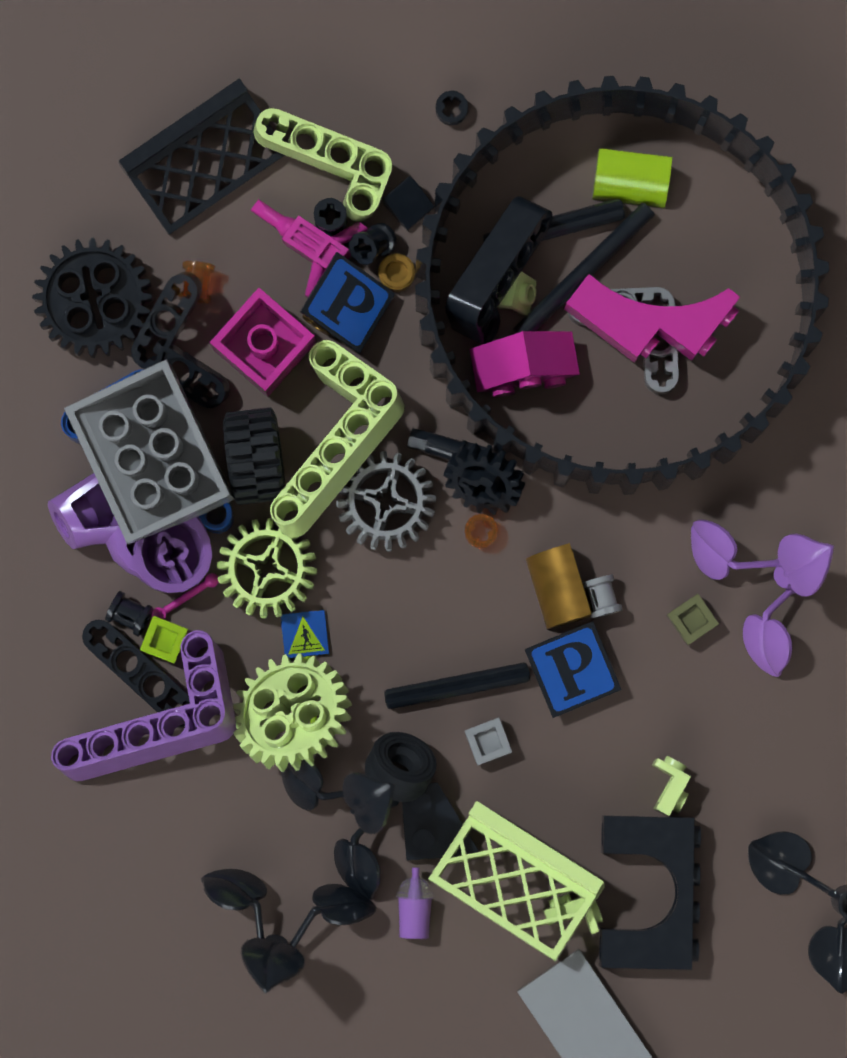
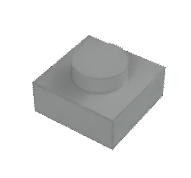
M499 717L464 730L477 766L512 753Z

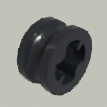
M457 91L444 92L436 101V115L446 125H458L467 116L468 103L466 98ZM450 99L451 103H453V99L460 102L458 106L460 114L453 117L451 113L450 117H447L443 114L445 111L444 102Z

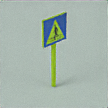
M324 610L282 614L280 618L284 655L286 654L288 658H296L297 654L301 653L307 662L312 655L329 654ZM317 716L310 720V724L317 721Z

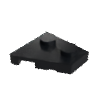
M430 783L425 793L418 799L402 802L406 861L442 858L463 826L438 783ZM468 834L464 840L466 855L478 852L477 847ZM460 847L454 857L462 856Z

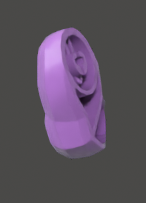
M94 473L48 501L47 505L51 518L62 538L72 549L106 544L113 560L127 573L138 577L153 590L168 594L184 592L199 584L209 571L212 560L210 538L199 517L127 544Z

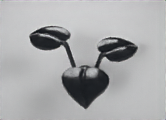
M302 760L300 770L296 771L288 763L286 770L281 772L282 780L288 796L297 806L304 810H313L318 806L319 799L330 800L344 797L345 802L351 808L350 812L355 816V820L360 828L351 836L350 841L340 839L336 842L334 848L335 865L339 875L348 887L368 899H374V894L380 884V867L372 851L365 845L359 844V839L365 832L368 834L380 832L387 821L390 809L399 804L400 801L392 800L394 784L378 781L366 774L354 772L345 777L342 791L327 793L321 790L323 787V777L315 765L310 766L306 760Z
M787 831L775 832L751 841L748 845L749 865L756 879L767 890L776 894H791L797 889L800 878L831 896V904L834 910L843 917L838 921L837 928L824 926L814 933L808 945V957L815 971L838 993L846 992L847 926L845 927V924L847 923V885L839 886L834 890L805 873L804 871L811 863V850L807 842L795 833Z
M239 869L216 870L201 878L207 897L219 907L229 910H243L251 906L254 909L257 938L249 939L243 944L241 957L247 971L264 993H268L278 984L294 978L303 970L305 960L300 951L296 949V946L316 915L321 914L323 919L330 924L349 925L369 918L376 912L377 908L371 900L348 886L342 884L320 886L312 895V901L317 906L310 910L292 941L288 944L287 940L280 935L272 934L264 938L261 904L257 900L266 897L267 888L261 879L252 873Z

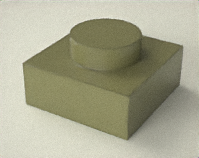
M696 594L666 615L687 646L719 625L699 594Z

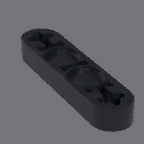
M98 619L91 621L85 626L82 639L87 649L156 712L172 709L168 703H166L164 709L158 706L159 703L168 698L172 688L178 692V694L172 697L177 703L183 705L188 702L190 704L189 695L113 625L105 620ZM106 627L108 632L105 636L114 645L118 639L123 642L122 645L113 650L109 659L104 657V654L110 651L101 643H97L95 646L91 643L94 639V636L91 634L94 628L101 631ZM124 651H132L137 656V666L130 672H123L117 667V657ZM150 676H159L164 681V691L157 697L148 696L144 690V683ZM185 724L178 726V728H185Z

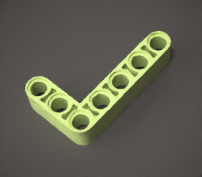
M330 340L317 342L309 352L310 364L324 384L353 404L271 504L270 514L283 534L288 537H300L312 527L404 413V402L396 386L390 380ZM336 358L332 365L322 367L328 359ZM364 378L359 385L350 386L354 379ZM392 397L388 404L377 406L382 398ZM368 425L364 433L354 434L358 427ZM340 453L345 454L344 458L340 462L331 463V460L335 455ZM322 482L316 491L307 492L311 484ZM298 510L296 517L292 520L284 521L287 513Z

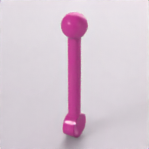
M215 573L207 574L205 581L165 607L155 608L152 611V617L154 615L165 620L169 612L204 589L216 587L219 583L218 576Z

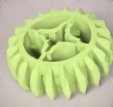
M267 518L266 529L261 530L258 520L255 519L252 520L254 532L248 534L244 525H240L238 530L243 536L241 540L238 541L231 534L227 537V540L234 545L233 550L221 547L219 552L223 556L229 557V561L217 562V568L228 570V574L218 577V582L220 584L231 582L232 586L226 588L223 594L227 598L235 593L239 595L233 602V606L237 609L247 601V615L252 616L256 606H259L262 619L267 618L268 607H273L276 617H281L282 610L280 605L286 603L287 608L293 612L296 610L294 603L291 601L294 596L302 602L307 600L305 594L299 591L302 586L307 589L314 588V583L306 580L305 575L317 574L315 567H306V563L314 561L316 556L315 553H302L303 550L310 546L308 539L302 540L297 544L295 541L299 537H288L279 528L278 531L273 530L274 521L272 518ZM272 539L267 550L261 555L254 556L242 553L246 547L255 541ZM283 543L289 546L296 555L298 564L297 574L290 572L279 564L280 550ZM272 556L273 561H275L272 564L273 567H277L278 572L284 575L276 572L275 574L268 573L266 578L262 580L259 576L262 573L261 570H257V566L250 562L266 564ZM237 563L254 571V587L251 594L247 593L238 581ZM274 581L292 584L286 592L279 596L261 598L268 585Z

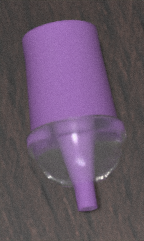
M412 867V877L403 880L399 886V891L396 892L399 904L400 938H429L431 903L434 898V892H432L429 882L419 877L420 868Z

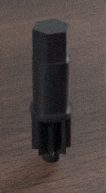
M412 428L407 448L449 460L452 453H458L461 446H465L470 450L473 443ZM479 445L481 450L486 449V447Z

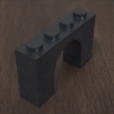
M602 816L601 853L642 854L657 859L668 869L672 876L675 896L669 913L654 926L644 929L600 928L599 966L601 968L692 970V962L699 961V939H693V924H699L700 903L699 901H693V886L700 885V863H694V848H700L701 827L694 825V818Z

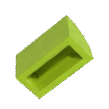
M599 149L592 199L601 201L621 199L622 203L640 205L643 202L651 207L665 208L673 157Z

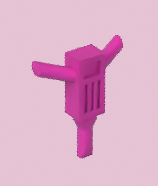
M259 199L251 209V212L277 229L287 247L312 263L305 292L307 298L334 254L339 252L349 259L351 256L350 250L344 245L352 240L354 234L368 231L364 224L356 222L330 237L298 215L296 219L283 216Z

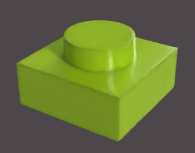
M153 615L140 651L175 664L181 648V642L186 636L188 629Z

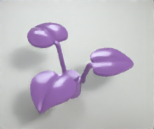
M701 519L693 522L691 527L693 557L699 569L709 578L720 580L727 577L730 567L736 570L776 568L774 570V579L780 587L786 588V591L763 612L762 617L752 614L746 618L743 626V640L748 654L757 666L772 676H781L782 671L791 659L792 641L785 626L778 620L771 619V615L791 595L797 593L801 596H810L820 589L831 564L834 546L815 541L801 534H790L781 540L777 559L737 562L733 560L737 554V545L727 530L708 520Z

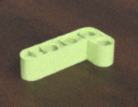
M270 108L260 113L253 131L254 137L260 145L351 181L343 201L347 217L353 221L361 222L366 221L373 215L379 205L392 170V162L387 153L279 109ZM270 121L277 124L273 135L266 133V126ZM290 127L293 129V131L291 132V135L287 143L283 140L285 138L288 128ZM300 134L310 135L314 139L315 147L309 150L300 148L296 142V137ZM336 147L343 148L348 153L349 161L346 163L335 162L331 157L330 150ZM368 161L378 162L383 169V174L378 177L370 176L365 171V163ZM357 194L366 196L370 202V208L365 211L356 209L352 204V197Z

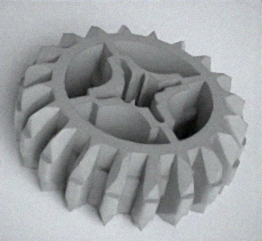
M382 451L380 453L381 463L377 464L374 463V458L370 454L366 459L369 467L364 469L361 465L357 470L358 475L356 477L353 475L348 481L351 486H344L339 492L342 495L348 496V498L336 501L337 508H348L349 510L339 515L340 522H347L351 519L353 521L346 529L347 534H354L359 529L361 533L357 538V543L362 545L369 536L372 538V550H377L379 540H385V550L390 552L392 551L391 540L395 539L398 540L401 549L406 548V541L403 536L408 534L414 542L418 541L419 535L414 528L417 526L421 530L427 531L429 525L421 517H434L435 511L431 508L424 507L425 504L436 502L435 495H424L425 491L433 488V482H419L425 476L426 470L421 468L413 474L411 470L415 465L414 459L410 458L404 467L401 466V453H396L393 463H388L387 452ZM379 473H388L383 486L379 489H359L369 477ZM399 475L405 478L414 488L417 504L409 502L408 499L398 495L396 487ZM392 484L390 489L392 501L397 502V504L393 508L389 505L390 510H385L383 518L380 519L382 514L381 505L375 499L379 495L383 497V493H387L389 485ZM355 499L364 501L365 504L375 509L376 516L373 528L364 523L359 517L355 508ZM393 514H413L412 518L402 527L391 531H384L389 517Z

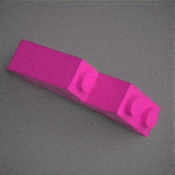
M588 274L567 301L564 310L634 363L640 355L647 359L660 342L655 338L656 334L692 361L698 353L703 357L708 353L717 341L712 334L719 325L722 324L727 328L740 310L735 305L740 296L728 288L712 298L695 304L683 306L649 305L631 300L612 291Z

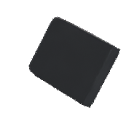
M411 176L407 177L383 199V205L407 231L435 208Z

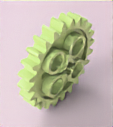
M298 653L294 663H292L285 654L282 657L281 665L277 666L270 659L268 671L265 672L257 667L256 673L258 678L256 680L245 678V682L250 688L248 691L237 690V695L243 702L233 704V709L238 714V716H235L237 730L233 734L241 742L240 747L246 754H249L255 763L261 761L269 770L275 764L281 772L286 770L288 763L296 771H299L302 760H306L310 766H314L313 755L318 753L321 757L326 758L327 753L324 747L327 744L332 747H338V743L333 737L335 734H346L347 731L340 722L351 720V716L345 709L352 706L351 701L346 696L349 692L348 688L341 682L342 678L337 671H333L326 661L320 664L317 658L312 655L306 662L302 654ZM308 685L304 691L297 693L301 687ZM274 701L270 707L263 709L267 703ZM319 715L317 721H315L312 724H308L313 717ZM285 731V734L280 739L275 740V737L280 732Z

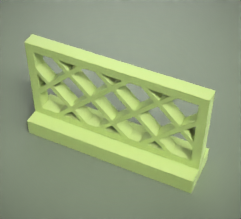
M478 801L470 810L469 817L428 878L432 883L555 962L594 901L598 899L605 888L604 881ZM473 828L485 836L488 850L466 855L464 840ZM490 840L494 841L501 847L492 849ZM460 847L462 856L454 857ZM511 852L517 856L520 870L498 875L494 855ZM490 856L494 876L472 880L468 860ZM522 860L533 867L524 869ZM464 862L467 882L451 885L440 877L449 864ZM542 872L549 876L551 891L529 895L525 875ZM521 876L525 896L503 901L499 881ZM554 880L565 888L555 889ZM495 882L499 902L483 905L476 901L473 886ZM469 887L471 897L459 889ZM574 892L585 899L578 912L561 916L557 895ZM553 896L557 917L535 921L531 901ZM527 902L531 922L516 926L507 920L505 906ZM501 907L502 917L491 909ZM572 919L567 929L564 930L563 921ZM559 922L562 936L552 950L539 941L537 927ZM532 928L534 937L523 930Z

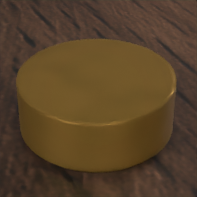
M391 254L380 263L378 270L379 280L381 284L393 292L404 291L414 281V265L405 255Z

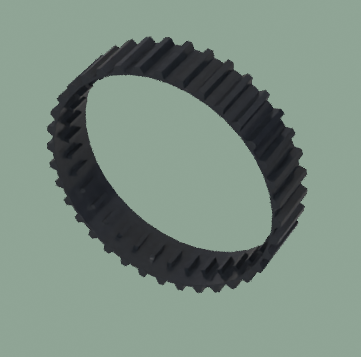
M604 76L601 87L585 89L579 80L571 81L568 85L567 94L552 98L543 90L535 94L534 106L524 112H520L513 106L505 110L503 125L495 132L483 127L477 133L476 147L471 156L458 153L453 160L452 183L439 182L435 190V212L437 214L425 215L422 224V243L427 247L417 249L416 277L423 280V282L415 285L416 312L427 315L419 321L421 345L434 348V351L430 354V372L433 378L446 379L448 384L446 387V402L449 407L463 406L467 414H469L467 429L471 434L475 435L485 431L490 438L495 440L494 453L498 454L503 450L506 454L511 452L523 459L522 471L531 475L538 468H541L544 471L553 473L554 485L564 487L570 479L585 481L588 492L598 494L603 484H619L624 495L634 494L640 483L650 481L660 491L668 489L675 480L676 475L683 472L689 478L695 480L705 473L710 466V460L713 458L722 464L732 460L742 448L740 439L752 444L769 426L766 416L776 418L793 398L788 389H795L807 375L811 366L805 361L804 357H808L816 348L823 334L813 324L816 323L828 308L829 302L827 296L818 292L820 283L829 273V262L817 258L816 248L824 237L823 228L812 226L809 223L806 213L813 204V200L810 194H797L794 185L791 183L797 171L792 163L779 165L770 154L775 142L769 136L756 140L751 133L745 130L748 118L740 113L730 119L718 112V99L709 95L700 103L694 99L687 98L685 85L675 83L668 92L653 89L650 77L640 76L635 87L619 86L614 76ZM611 113L634 114L636 117H641L642 115L663 119L666 123L671 124L673 122L693 130V133L699 136L701 134L715 141L721 146L722 150L728 151L737 157L745 165V170L748 173L752 172L763 184L767 197L771 196L781 212L782 225L786 223L792 236L791 252L792 254L796 253L800 266V271L796 276V284H801L802 301H800L795 310V315L801 316L799 333L795 332L789 341V345L795 347L791 363L784 361L777 374L783 376L777 392L775 393L768 388L760 399L767 404L764 410L755 418L749 412L745 414L739 421L744 428L730 438L727 437L725 432L718 435L714 440L717 444L716 447L699 453L697 447L693 448L687 453L688 459L668 464L667 458L659 459L657 467L636 469V463H628L625 469L616 470L603 468L604 462L597 461L594 467L583 466L571 462L572 456L565 454L564 459L553 457L541 451L543 445L536 442L533 447L514 436L515 429L509 425L505 429L489 416L491 408L487 404L481 408L468 393L471 390V384L468 379L461 382L452 369L451 365L455 364L456 357L453 351L445 353L439 339L440 335L445 334L444 322L435 323L431 306L432 304H440V291L430 290L431 272L440 273L441 259L433 258L438 241L446 243L448 237V229L444 228L443 225L450 212L457 215L460 209V200L457 198L467 185L471 188L474 187L477 183L476 173L488 162L493 165L498 160V153L512 143H515L516 146L522 143L523 136L541 128L544 131L549 129L552 123L571 118L574 121L580 119V116L588 114L610 116Z

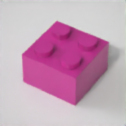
M260 288L251 295L210 341L212 349L267 397L271 395L316 344L315 335Z

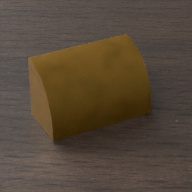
M570 543L526 558L547 629L591 616L590 607Z

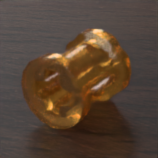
M183 261L182 269L185 272L195 274L202 283L203 291L197 304L211 303L208 288L210 275L215 272V266L200 261ZM187 281L184 282L183 291L178 295L179 300L188 294H192L188 291L189 283Z

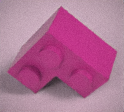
M522 331L470 349L477 392H492L493 397L515 394V387L529 389L541 386L542 383H544L545 389L566 385L567 378L580 375L572 331Z

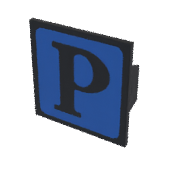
M336 252L308 296L300 313L360 354L395 293L339 252Z
M593 621L524 649L552 718L622 690Z

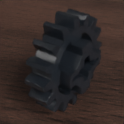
M473 443L470 450L465 446H461L458 453H452L443 476L448 478L445 484L446 488L455 489L452 497L454 499L462 497L465 500L464 507L476 506L477 513L480 514L486 508L492 515H496L498 508L507 513L511 505H517L525 487V482L522 481L524 472L514 470L517 464L516 460L507 461L504 459L505 451L502 450L497 454L493 452L492 445H487L485 450H481L477 443Z

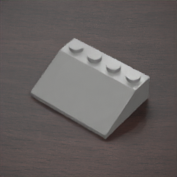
M167 360L161 361L64 408L127 544L186 522L234 500L172 365Z

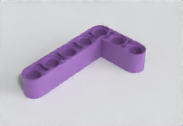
M196 630L188 633L181 642L180 651L190 704L63 739L54 746L51 752L53 765L70 780L84 781L229 739L236 729V719L222 649L204 631ZM208 647L207 652L203 656L196 658L201 648ZM214 680L212 688L202 692L204 685ZM221 714L219 721L215 725L208 726L213 716ZM185 724L183 732L173 736L175 729ZM149 734L148 741L144 745L138 746L139 740ZM114 744L112 752L103 756L104 750L109 745ZM79 754L77 761L73 765L68 766L71 757Z

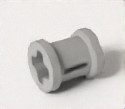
M613 574L582 583L583 588L587 589L592 606L591 619L623 610L622 605L617 604L611 583L614 581Z

